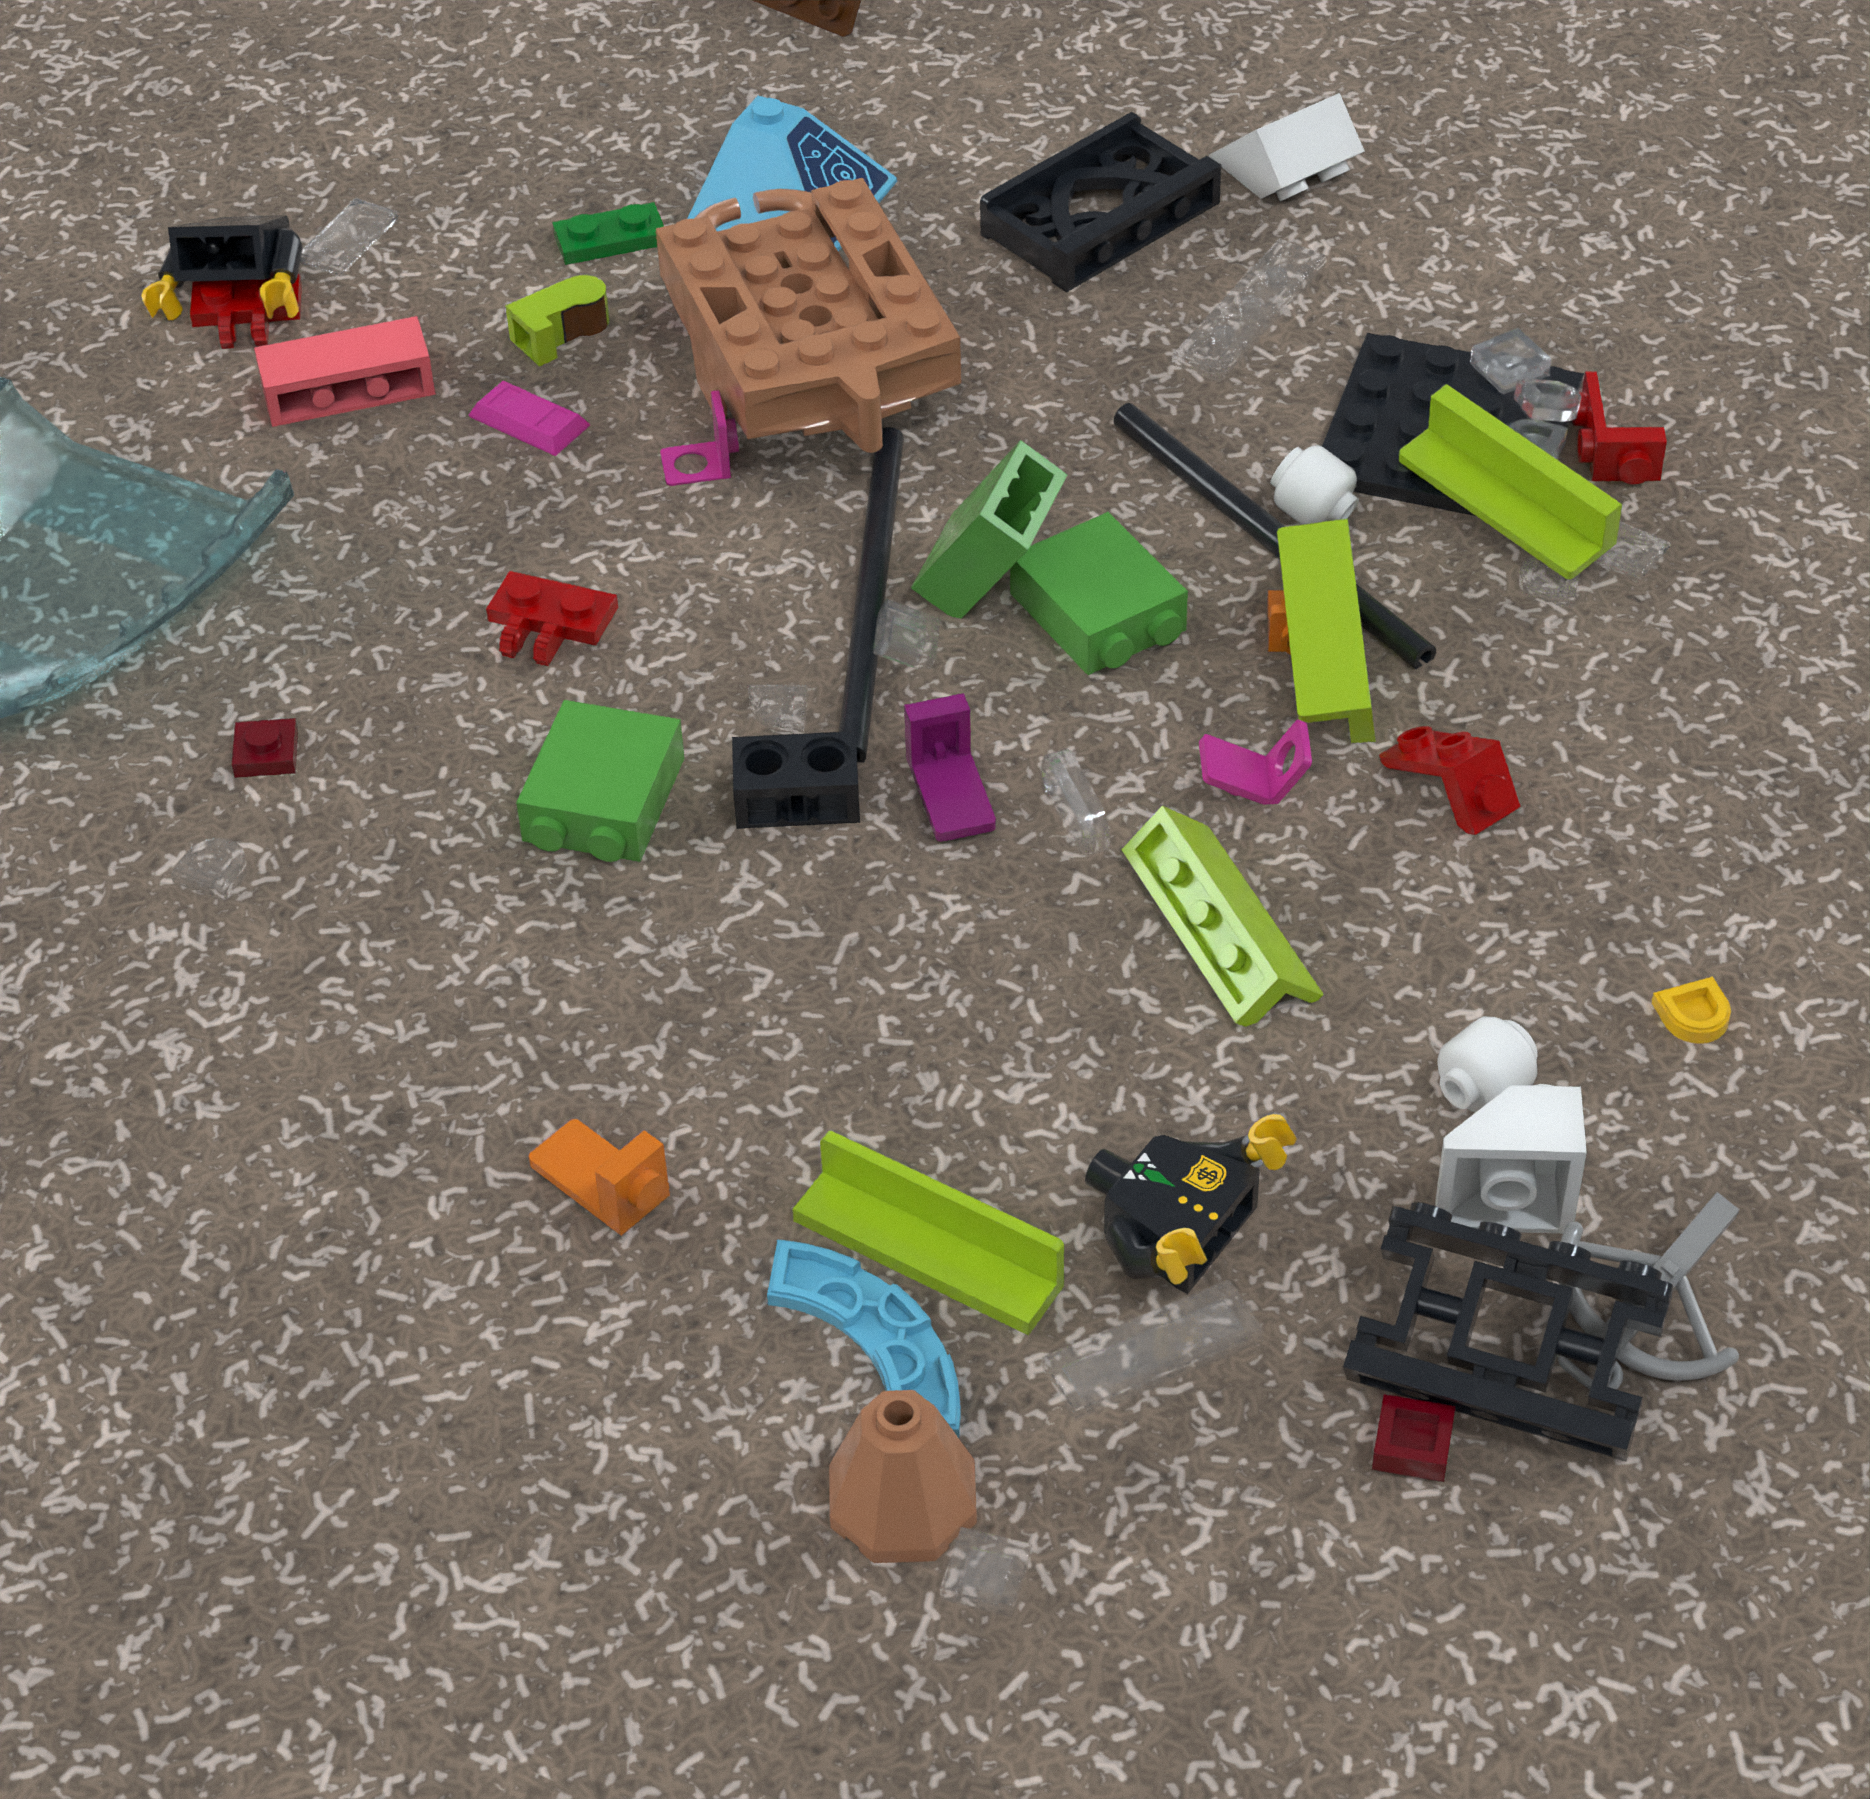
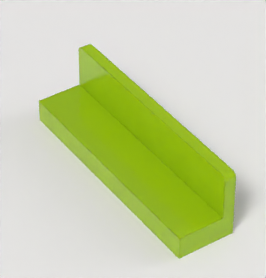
M1446 384L1431 396L1428 429L1400 449L1399 462L1565 579L1571 580L1617 544L1622 509L1620 502Z
M1348 519L1281 527L1277 531L1298 720L1312 723L1348 718L1351 743L1376 742Z
M1162 805L1121 849L1235 1023L1244 1027L1258 1023L1286 993L1309 1003L1318 1001L1324 995L1207 825Z
M828 1131L820 1141L822 1173L792 1209L793 1221L1029 1336L1064 1287L1063 1241L840 1134Z

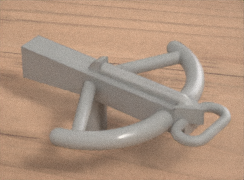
M1718 1192L1663 1256L1580 1241L1583 1227L1576 1221L1568 1223L1564 1230L1561 1242L1582 1247L1588 1250L1593 1258L1615 1262L1633 1261L1651 1266L1662 1273V1281L1673 1284V1291L1677 1289L1704 1358L1693 1361H1671L1652 1356L1630 1343L1639 1331L1625 1327L1617 1359L1640 1373L1666 1380H1694L1722 1372L1734 1365L1739 1359V1353L1732 1347L1725 1348L1717 1353L1686 1276L1735 1220L1740 1210ZM1559 1283L1560 1285L1573 1288L1570 1313L1579 1326L1587 1334L1605 1338L1610 1318L1605 1323L1590 1307L1580 1288ZM1624 1301V1303L1644 1308V1306ZM1557 1355L1560 1366L1578 1382L1591 1389L1593 1380L1570 1362L1568 1358ZM1616 1361L1609 1388L1617 1390L1623 1381V1371Z

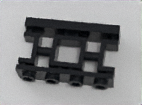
M1413 1202L1410 1210L1392 1206L1388 1219L1389 1228L1387 1235H1384L1381 1245L1383 1259L1411 1266V1274L1395 1325L1360 1316L1356 1328L1355 1341L1351 1340L1343 1365L1347 1380L1411 1399L1456 1406L1455 1412L1627 1462L1634 1438L1635 1426L1642 1407V1397L1609 1388L1625 1327L1661 1337L1665 1318L1672 1300L1673 1284L1662 1281V1273L1659 1270L1642 1263L1620 1261L1619 1267L1616 1268L1591 1261L1592 1254L1588 1250L1570 1243L1551 1241L1549 1247L1544 1248L1520 1241L1522 1236L1520 1232L1502 1224L1481 1222L1479 1229L1451 1222L1452 1214L1434 1205ZM1410 1241L1499 1265L1503 1268L1474 1261L1464 1298L1426 1288L1435 1259L1433 1249L1411 1243ZM1548 1280L1644 1306V1308L1615 1300L1605 1338L1566 1328L1565 1325L1573 1300V1288L1549 1282ZM1486 1288L1552 1306L1535 1366L1469 1347ZM1418 1315L1455 1325L1447 1353L1448 1364L1473 1371L1471 1375L1378 1348V1345L1407 1352ZM1557 1355L1591 1364L1597 1367L1588 1396V1405L1615 1412V1415L1612 1416L1519 1389L1517 1385L1546 1392Z

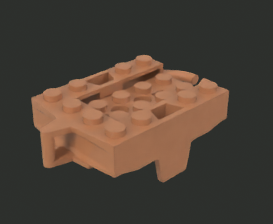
M863 178L838 181L833 185L811 190V192L781 188L753 193V201L758 214L777 210L790 212L754 223L738 224L721 231H716V228L724 223L741 218V210L736 198L710 205L694 219H684L676 224L656 228L660 276L690 336L697 383L711 409V391H720L725 417H727L728 407L732 416L744 431L747 439L801 430L804 436L842 430L863 451L869 453L877 452L883 446L882 418L910 409L911 401L961 384L960 335ZM831 237L837 238L847 255L849 269L833 244Z

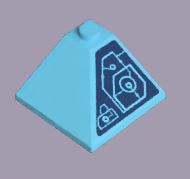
M758 95L733 122L687 219H694L710 205L736 198L740 206L741 218L724 223L716 228V231H721L738 224L754 223L790 212L777 210L758 214L753 201V193L779 188L811 192V190L830 186L838 181L859 178L864 179L877 202L880 203L896 184L897 177L804 108ZM831 237L833 244L839 251L842 248L836 237Z

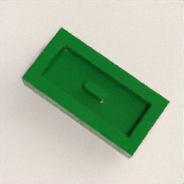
M655 202L630 204L621 209L590 215L579 214L570 219L552 222L554 237L565 265L657 247L656 228L664 227Z

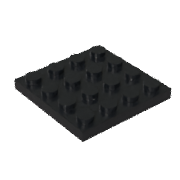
M1367 333L1322 447L1355 471L1357 483L1353 492L1475 516L1399 462L1400 449L1428 429L1431 396L1446 384L1558 460L1572 419L1573 392L1581 391L1584 373L1564 370L1556 366H1542L1510 360L1503 356H1489L1462 351L1444 345L1436 346L1414 342L1391 335L1382 336Z

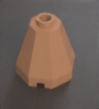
M915 1390L882 1391L860 1411L829 1464L830 1527L842 1538L845 1539L846 1536L857 1545L859 1551L873 1563L936 1561L949 1549V1544L962 1532L964 1535L977 1523L975 1460L938 1409Z

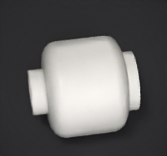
M1319 445L1310 446L1304 451L1299 447L1293 449L1281 462L1270 482L1276 488L1274 501L1277 507L1302 525L1347 519L1359 502V499L1352 494L1357 483L1355 471Z
M1487 1016L1479 1018L1444 1044L1440 1050L1437 1063L1441 1077L1440 1087L1444 1096L1457 1108L1469 1109L1476 1113L1510 1085L1532 1086L1538 1071L1536 1045L1529 1033L1522 1026L1511 1020Z

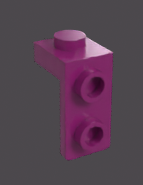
M964 693L904 705L906 759L936 840L943 842L994 831L996 829V817L971 755L970 707Z

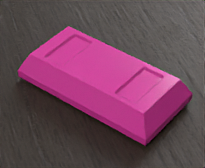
M506 381L499 383L479 400L469 414L470 418L554 456L558 455L590 426V423L579 414Z

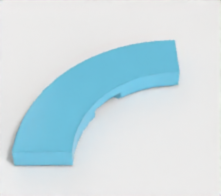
M777 1239L767 1293L768 1305L790 1308L810 1314L841 1330L857 1343L871 1359L880 1375L885 1391L915 1390L938 1409L959 1438L961 1407L958 1380L950 1354L947 1355L942 1342L932 1328L931 1319L918 1303L897 1284L890 1286L877 1276L861 1269V1262L854 1258L806 1243Z

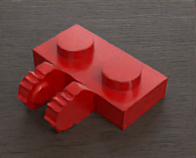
M300 274L297 275L296 282L292 284L299 306V311L293 318L288 317L285 305L277 307L273 311V317L271 319L268 318L260 296V288L265 282L271 280L270 278L264 280L193 281L190 307L192 327L218 326L221 348L231 349L234 348V343L237 341L236 324L251 323V336L256 347L268 345L269 322L300 320L302 296Z
M509 571L488 604L486 612L489 622L506 625L503 631H501V637L499 638V651L502 656L515 658L517 653L521 651L531 631L538 632L540 634L535 639L533 646V659L536 664L549 666L564 639L596 646L618 609V599L616 594Z

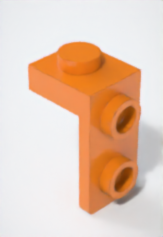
M572 1119L529 1153V1162L532 1169L621 1236L670 1196L664 1144L645 1130L619 1150L578 1119Z

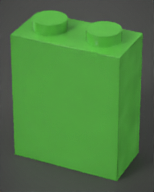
M1020 440L951 514L911 589L948 616L962 619L1028 551L1068 474Z
M1109 512L1031 545L1028 551L1010 568V594L1087 675L1105 667L1118 668L1125 664L1132 655L1155 644L1160 646L1168 645L1175 641L1182 632L1186 631L1188 591Z
M563 700L516 802L522 841L530 842L545 851H557L560 848L591 853L596 858L606 862L618 861L620 858L641 862L685 759L681 719Z

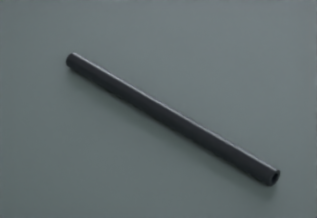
M1126 403L1117 410L1113 420L1116 427L1280 559L1277 531L1279 528L1286 526L1133 403ZM1356 583L1361 626L1414 669L1423 666L1419 659L1428 663L1435 658L1436 647Z
M893 427L882 428L883 446L879 451L874 452L839 726V732L856 731L857 762L864 763L867 756L904 443L902 432Z

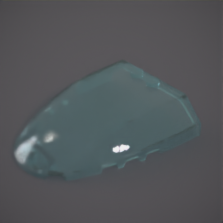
M0 377V719L18 714L78 690L119 667L163 632L254 543L294 496V491L288 473L276 469L265 482L262 489L253 497L244 500L72 441L21 397L10 379Z

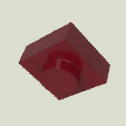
M296 718L235 722L232 753L234 777L296 774L298 744Z
M1383 1394L1372 1470L1444 1482L1456 1406Z

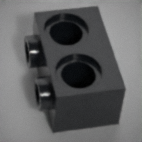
M856 731L732 737L733 796L736 829L860 823Z

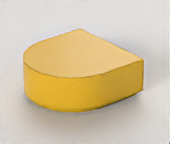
M1713 976L1653 993L1651 1004L1669 1032L1677 1038L1686 1042L1701 1044L1715 1041L1726 1032L1729 1025L1731 1007Z

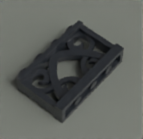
M1130 112L982 195L980 198V235L987 240L992 238L1050 277L1054 285L1067 293L1220 203L1221 164L1208 156L1200 160L1141 124V117ZM1136 158L1147 164L1145 169L1136 168ZM1093 189L1124 190L1122 204L1109 212L1088 211L1070 216L1069 206L1076 191ZM1055 236L1057 242H1053L1049 238Z

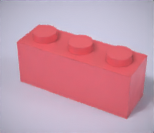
M417 316L254 347L261 385L272 427L435 395L430 357Z

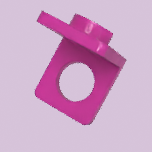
M719 390L711 391L715 441L667 447L660 450L667 485L675 486L731 478L729 453L739 452L735 419H725ZM686 454H699L705 457L708 462L704 470L694 474L682 473L675 468L674 464L679 457Z
M1296 720L1266 756L1205 734L1199 740L1204 782L1225 790L1231 795L1241 796L1263 805L1279 804L1312 764L1307 723L1301 720ZM1295 745L1293 762L1289 770L1283 775L1285 758L1289 750Z

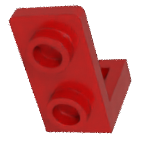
M1585 371L1582 392H1573L1572 395L1573 409L1571 417L1573 426H1583V429H1579L1578 461L1579 463H1589L1592 482L1623 481L1627 484L1635 485L1645 481H1661L1667 445L1664 427H1606L1597 371Z
M1420 726L1400 734L1397 737L1396 745L1379 754L1381 763L1389 769L1441 777L1457 826L1467 834L1476 835L1521 807L1499 740L1473 737L1469 732L1446 733L1433 731L1429 726Z

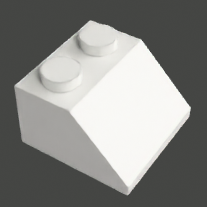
M1338 93L1256 129L1211 153L1209 157L1220 163L1224 170L1260 199L1276 192L1279 200L1282 201L1309 189L1305 180L1308 177L1318 174L1322 183L1349 171L1350 168L1346 160L1364 152V149L1342 97Z
M1548 1084L1533 1086L1510 1085L1446 1135L1443 1139L1435 1206L1452 1214L1451 1222L1479 1229L1481 1222H1494L1523 1233L1563 1234L1568 1223L1575 1221L1587 1153L1581 1087L1552 1086Z

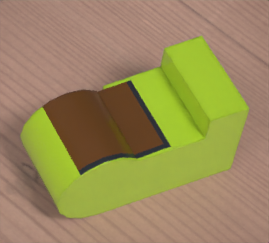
M590 275L570 277L505 305L510 340L539 367L558 358L556 347L579 336L598 334L605 330L609 324L606 285L599 278Z

